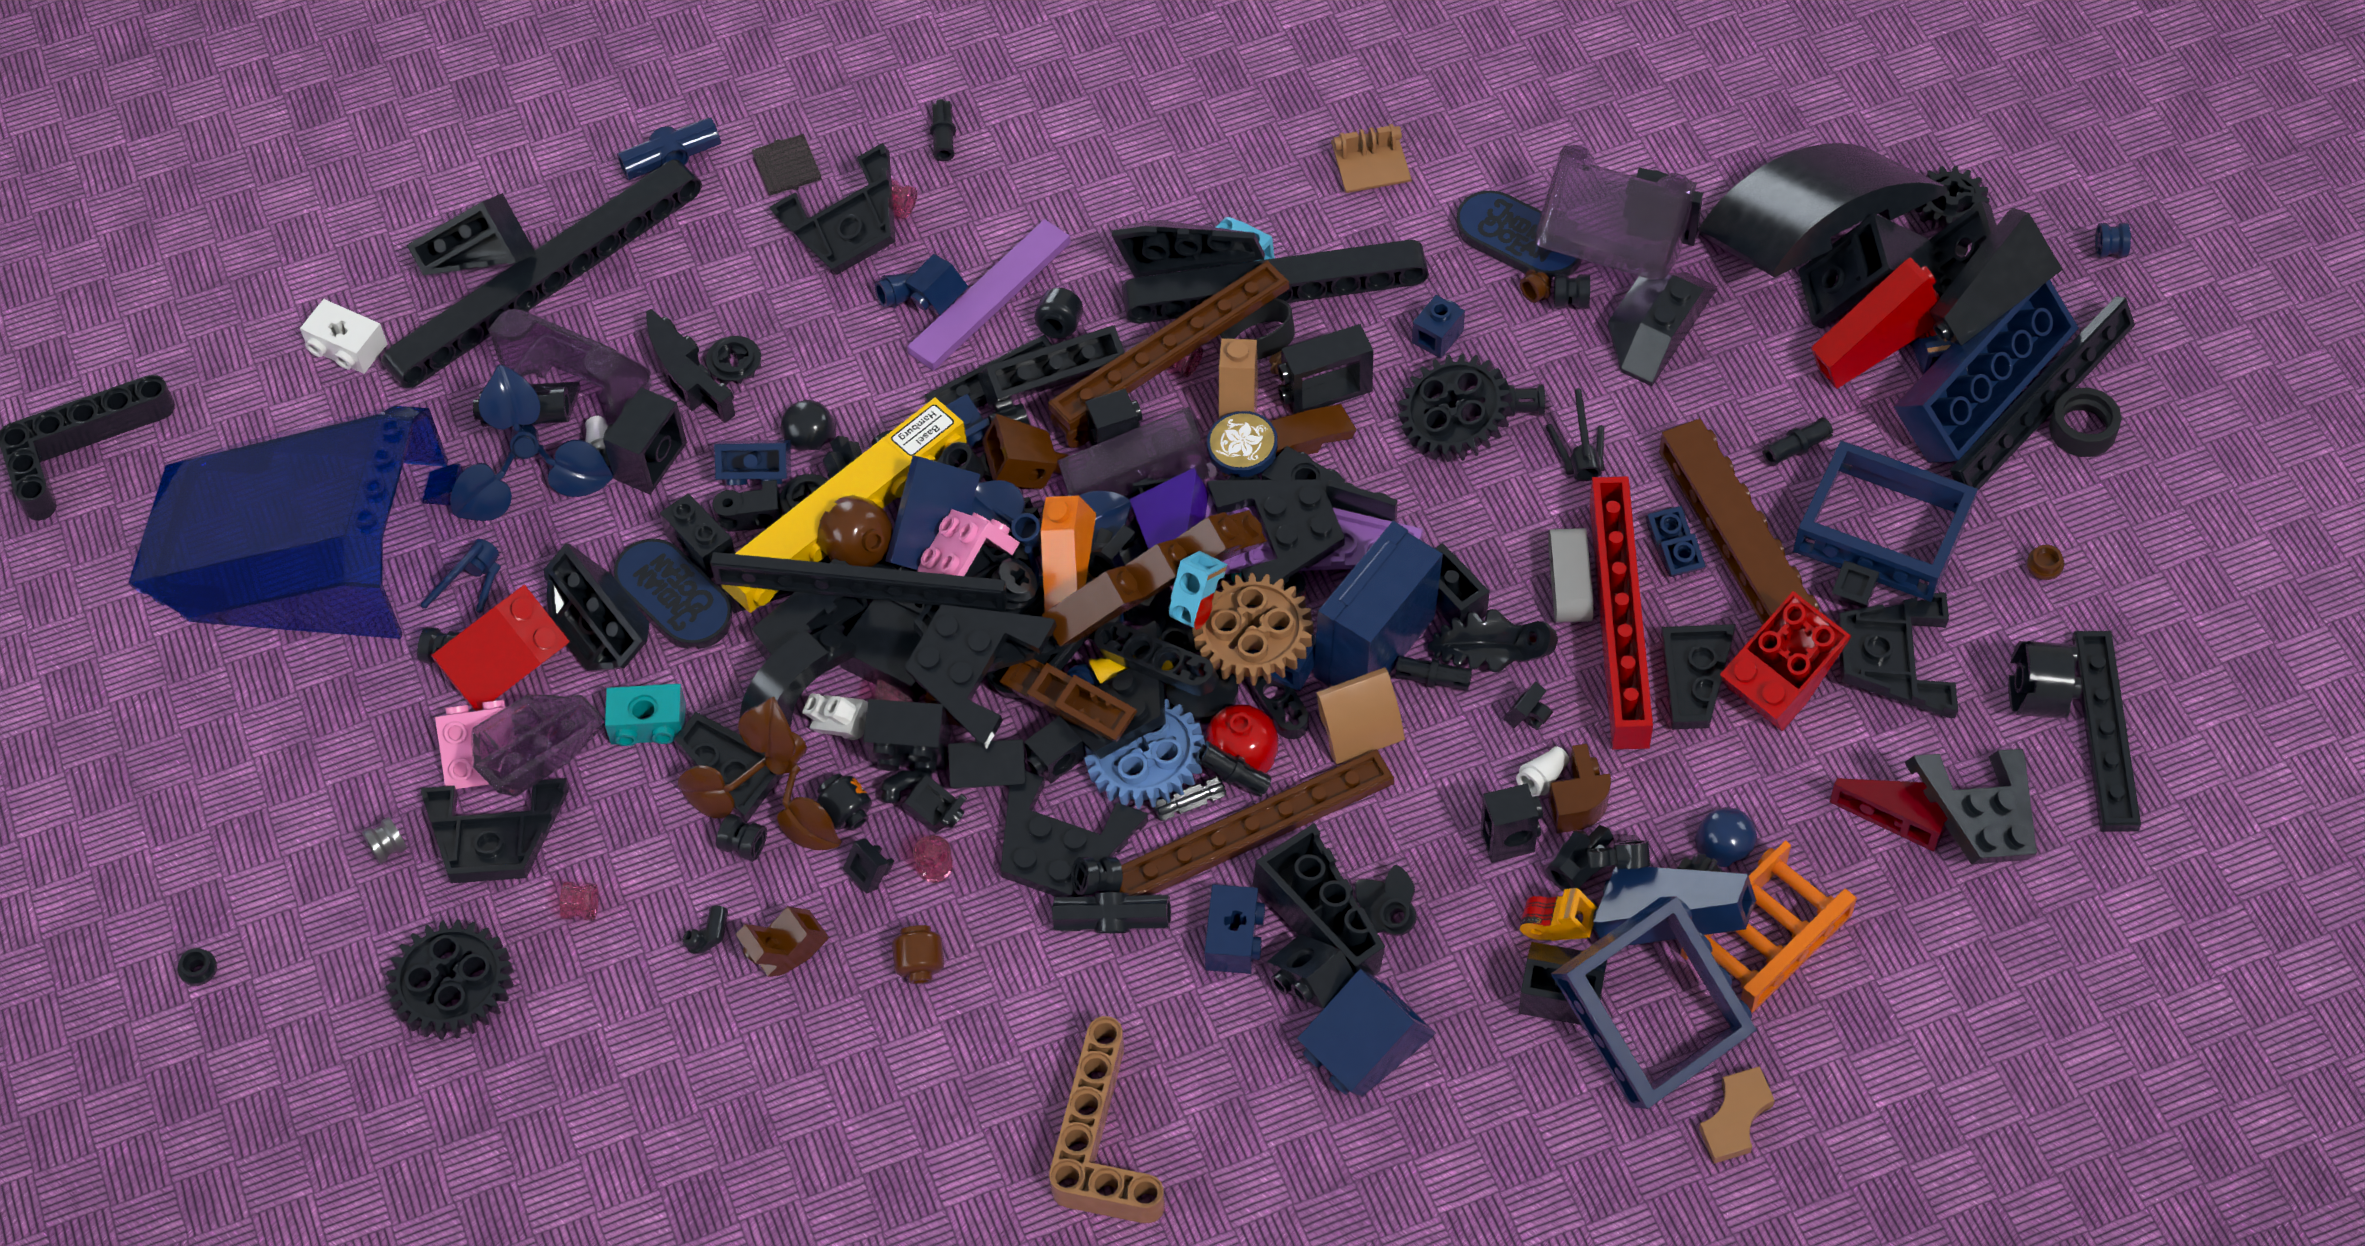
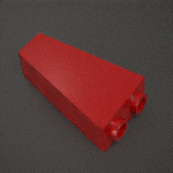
M1911 257L1905 260L1811 347L1818 369L1836 389L1933 328V324L1936 322L1929 311L1940 297L1933 289L1936 280L1931 271L1926 266L1920 267Z

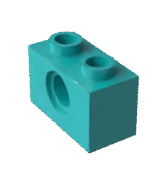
M681 684L611 687L606 690L605 727L611 745L633 746L636 743L649 742L669 744L675 741V737L685 726L686 701ZM651 715L647 719H640L644 716Z

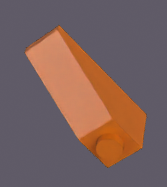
M1053 496L1045 498L1041 524L1045 612L1086 585L1096 512L1080 496Z

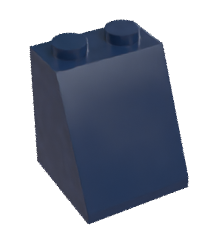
M1360 969L1297 1039L1306 1047L1302 1053L1317 1068L1324 1065L1333 1074L1329 1080L1339 1091L1345 1095L1351 1092L1363 1097L1427 1043L1436 1032L1384 981Z

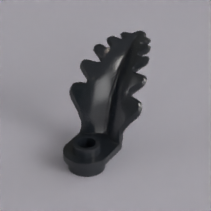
M1490 609L1486 613L1485 621H1482L1475 612H1468L1466 626L1458 618H1452V629L1445 624L1442 625L1440 628L1441 635L1435 632L1433 641L1428 644L1427 649L1429 652L1434 653V658L1436 659L1442 655L1443 662H1449L1453 657V664L1458 666L1468 657L1470 669L1475 670L1484 661H1487L1490 671L1500 672L1514 661L1528 662L1552 654L1556 649L1558 636L1556 631L1546 622L1535 621L1524 625H1514L1498 610Z

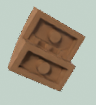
M1385 667L1316 692L1320 718L1327 729L1330 753L1336 765L1360 757L1375 749L1379 750L1405 740L1397 699L1389 673Z

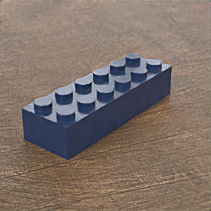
M2048 280L1962 346L1952 343L1894 406L1895 411L1928 463L1958 461L2079 329L2051 280Z

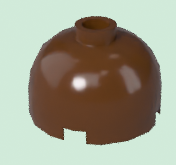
M855 495L839 498L834 502L837 505L830 512L825 511L821 517L818 528L819 546L822 552L826 553L830 561L837 559L839 561H846L849 565L872 567L881 561L888 552L893 533L891 521L886 511L872 500Z

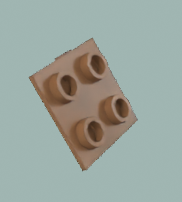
M1389 124L1388 126L1377 128V132H1374L1373 127H1370L1368 134H1365L1363 129H1359V135L1357 132L1346 134L1342 132L1339 133L1338 137H1333L1331 144L1345 193L1412 181L1400 143V139H1402L1400 126L1394 127L1393 124Z

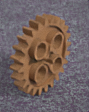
M1254 573L1250 574L1248 582H1243L1240 576L1236 575L1235 585L1232 586L1224 580L1221 581L1222 591L1218 592L1215 590L1212 600V611L1206 623L1200 629L1192 628L1193 636L1195 637V649L1200 650V656L1210 660L1215 670L1221 668L1222 679H1227L1232 673L1236 674L1237 684H1240L1245 676L1250 677L1252 685H1256L1258 676H1263L1269 684L1271 683V673L1276 672L1280 677L1284 678L1285 666L1296 670L1298 668L1297 658L1306 659V647L1312 646L1311 634L1314 633L1313 621H1311V608H1306L1305 597L1296 598V587L1294 586L1284 591L1283 579H1279L1274 585L1270 584L1269 574H1266L1261 582H1256ZM1258 605L1257 608H1248L1247 606ZM1278 626L1285 627L1283 630H1274L1273 628ZM1223 628H1232L1231 631H1221ZM1249 650H1259L1258 653H1247Z

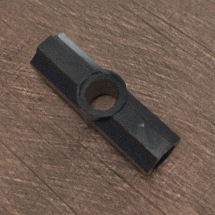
M1106 892L1095 893V897H1054L1052 906L1054 930L1062 932L1095 930V933L1115 934L1128 933L1130 929H1170V896L1162 894L1129 896V893Z

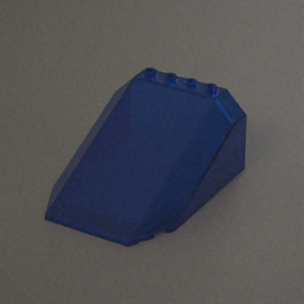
M390 406L239 442L166 465L128 582L129 585L142 594L152 596L153 600L163 606L167 605L179 612L181 617L189 622L401 639L402 630L382 584L383 536L403 464L447 467L448 459L430 409Z

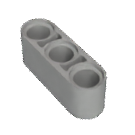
M1586 528L1549 529L1548 546L1555 623L1592 622L1593 594Z

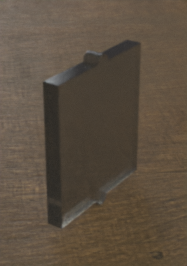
M804 134L784 140L776 139L774 143L752 149L753 157L769 196L791 189L796 191L800 186L822 180Z

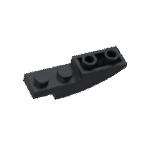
M652 309L646 312L647 327L655 358L669 387L691 411L703 404L724 423L728 422L735 416L732 402L734 396L731 390L724 383L718 384L711 378L708 370L699 362L697 354L699 348L688 335L683 337L668 317L663 316L661 318Z

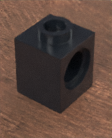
M1060 716L1024 741L1027 752L1026 764L1034 774L1038 776L1042 774L1050 784L1086 757L1083 740Z

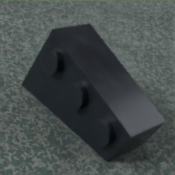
M503 193L482 201L407 244L423 275L460 271L475 267H489L504 263L512 264L536 254Z

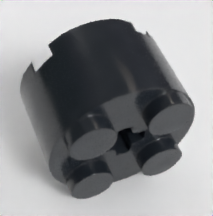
M2019 641L2011 658V663L2017 664L2015 675H2009L2008 680L2009 702L2012 711H2017V715L2051 718H2067L2069 716L2072 699H2079L2082 686L2081 678L2075 676V665L2078 657L2076 645L2036 641Z

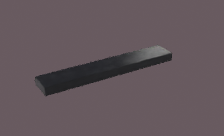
M2074 631L2072 641L2078 650L2076 669L2077 676L2081 678L2082 684L2080 696L2100 832H2136L2140 830L2141 820L2112 631Z

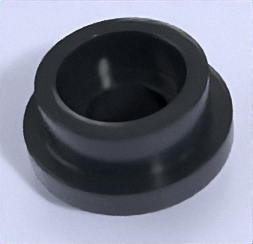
M200 948L190 949L179 960L178 975L184 983L190 986L203 985L209 982L216 974L217 961L213 954L207 950ZM203 965L202 969H200L197 972H193V970L197 966Z

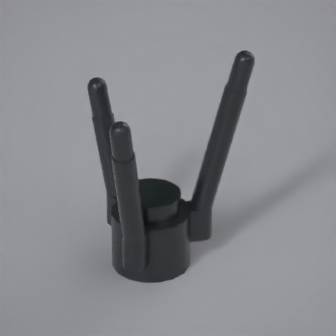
M1576 388V408L1582 445L1575 447L1573 454L1569 457L1552 424H1547L1546 429L1564 462L1566 474H1574V478L1578 481H1591L1592 477H1599L1602 471L1605 470L1603 460L1605 428L1603 425L1598 426L1596 450H1594V447L1589 443L1582 391L1580 388Z

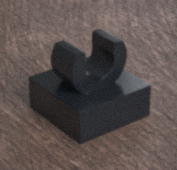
M1844 560L1831 593L1832 598L1860 608L1868 607L1879 579V572Z
M1535 681L1521 694L1503 720L1515 728L1525 719L1529 726L1538 730L1553 713L1548 706L1539 702L1547 690Z
M863 838L853 843L843 870L867 894L878 889L883 876L890 873L895 861L892 858L886 860L880 854L882 850L880 845L873 846L866 838Z

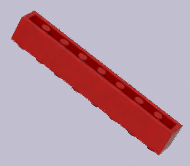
M1592 477L1589 503L1612 750L1650 749L1653 719L1629 477Z

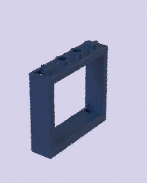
M1840 441L1800 523L1792 552L1839 569L1842 568L1844 560L1879 572L1878 583L1932 602L1971 514L1978 489L1859 446ZM1842 472L1955 512L1933 564L1816 523L1839 473ZM1807 538H1808V539H1811V540L1815 541V543L1813 544V543L1807 542L1806 539H1807ZM1920 579L1929 582V585L1921 583Z
M1677 896L1659 897L1551 973L1632 1108L1649 1109L1757 1030L1751 1021L1752 1013L1749 1007L1741 999H1738L1731 987L1732 979L1723 967L1718 966L1711 954L1712 946L1709 940L1702 933L1698 932L1691 920L1692 912L1684 901L1678 899ZM1666 919L1730 1027L1650 1084L1585 975Z

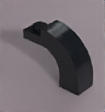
M834 624L813 635L806 629L798 633L776 650L758 670L743 697L739 719L747 710L760 705L771 697H775L786 717L789 727H791L794 707L803 691L820 675L855 657L856 646Z

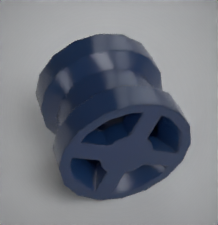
M2098 223L2095 233L2097 256L2102 258L2107 257L2109 254H2116L2118 257H2127L2131 245L2129 224L2119 223L2117 226H2109L2107 223Z

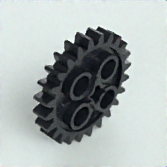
M1461 353L1458 361L1453 362L1451 356L1447 355L1445 364L1440 365L1434 359V369L1429 371L1422 366L1420 368L1423 374L1421 378L1410 377L1414 387L1403 388L1402 391L1407 399L1399 401L1402 412L1398 414V417L1403 424L1401 428L1405 436H1408L1413 447H1418L1422 455L1429 451L1432 458L1436 460L1443 453L1446 461L1450 462L1453 454L1458 453L1463 461L1466 457V451L1471 450L1475 456H1478V446L1481 444L1490 449L1491 444L1488 439L1491 436L1500 439L1502 436L1498 427L1509 426L1505 416L1513 414L1509 404L1513 401L1509 391L1510 387L1506 378H1503L1500 369H1493L1489 360L1481 364L1478 355H1475L1468 362L1464 353ZM1476 386L1474 389L1466 391L1468 388ZM1437 394H1441L1439 397L1432 398ZM1480 416L1478 419L1470 421L1472 418ZM1445 423L1442 427L1435 429L1438 425Z
M457 919L453 928L448 929L445 921L442 920L440 921L439 931L436 932L429 925H426V936L421 938L417 934L412 933L411 937L414 944L411 947L405 944L399 946L404 956L391 958L396 969L389 970L386 973L391 982L386 985V990L391 997L389 1002L393 1010H397L396 1013L400 1021H407L411 1031H415L421 1026L424 1037H428L436 1029L440 1040L444 1039L448 1030H452L454 1036L458 1039L461 1035V1028L467 1027L474 1034L475 1022L479 1020L481 1023L489 1025L486 1014L488 1012L494 1014L501 1013L497 1001H509L505 989L511 988L514 985L509 976L514 973L512 964L508 961L511 959L506 948H502L503 945L498 936L492 938L491 932L487 927L479 932L476 923L473 921L464 929L460 919ZM454 952L450 957L441 959L445 953ZM484 970L480 976L470 977L474 972ZM430 981L425 987L416 988L421 982ZM459 999L456 1005L445 1007L450 1001Z

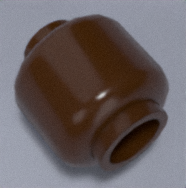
M916 925L905 927L900 930V935L894 938L892 942L894 970L898 975L909 978L910 984L931 982L932 975L943 969L942 938L938 933L931 931L930 926Z

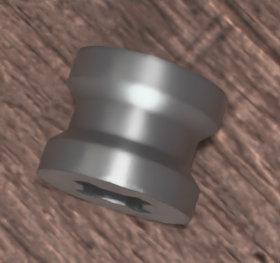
M389 817L383 819L381 825L377 828H367L362 831L368 846L380 864L386 862L390 854L394 852L401 853L407 850L403 838Z

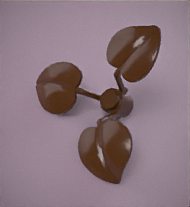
M771 697L760 705L747 710L738 722L739 733L747 746L756 752H765V756L761 761L732 783L726 785L718 770L703 765L687 769L678 779L679 789L682 790V794L693 807L708 817L720 819L725 818L734 809L735 802L729 792L733 791L764 766H767L771 772L777 775L789 773L782 800L785 809L781 810L777 815L778 824L784 834L797 845L812 850L834 849L842 843L837 836L830 816L819 803L806 797H796L791 801V793L796 775L801 770L797 763L806 753L807 745L801 736L791 732L786 717L775 697Z

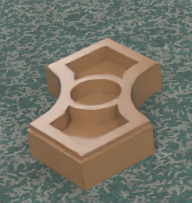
M1760 1066L1723 1077L1722 1090L1724 1102L1720 1110L1713 1117L1700 1123L1699 1130L1713 1164L1742 1156L1752 1151L1750 1127L1756 1117L1771 1109L1775 1102Z

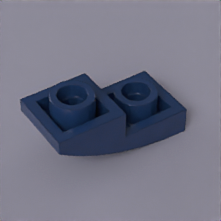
M1682 506L1647 514L1645 520L1652 540L1670 577L1705 569L1706 565L1696 535L1690 532Z

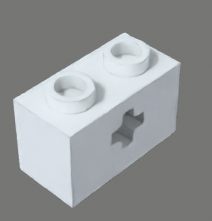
M325 299L321 301L300 327L305 340V346L313 355L317 357L325 356L334 360L344 369L350 370L352 368L365 374L388 344L380 323Z

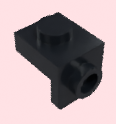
M926 774L919 780L900 806L936 834L946 826L949 829L955 826L964 814L960 807L967 798L963 794L954 797Z

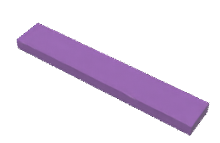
M1044 219L907 346L908 354L934 371L1071 243L1070 235Z

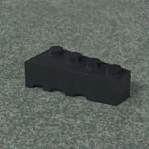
M1315 823L1256 860L1252 886L1258 888V893L1298 935L1303 934L1342 950L1355 974L1360 969L1373 976L1380 972L1385 945L1364 908L1359 907L1356 902L1351 885L1340 874L1335 865L1336 859L1330 849H1326L1320 839L1321 833Z

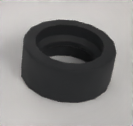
M2089 387L2074 388L2064 392L2057 399L2049 423L2050 435L2057 446L2069 454L2079 457H2095L2105 453L2114 444L2122 420L2120 408L2114 399L2103 391ZM2078 410L2094 413L2103 420L2106 429L2098 434L2077 432L2067 424L2064 419L2065 414Z

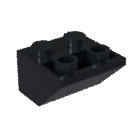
M1531 942L1521 988L1518 1014L1582 1025L1551 975L1552 972L1580 954L1582 950ZM1607 960L1585 975L1600 1000Z

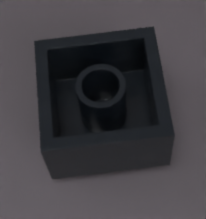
M642 387L639 388L633 398H629L626 401L622 413L614 424H610L607 427L603 436V442L615 480L651 495L687 444L677 402Z
M868 699L863 743L873 765H877V768L885 771H897L899 767L914 768L915 771L932 772V774L936 773V770H947L951 725L943 704Z

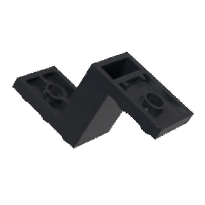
M1981 201L1931 239L1875 213L1870 215L1833 243L1832 250L1812 259L1798 270L1812 325L1821 329L1865 298L1910 257L1920 267L1926 266L1931 271L1936 280L1933 289L1941 297L1997 226L1991 205ZM1972 243L1971 250L1966 255L1968 251V245Z

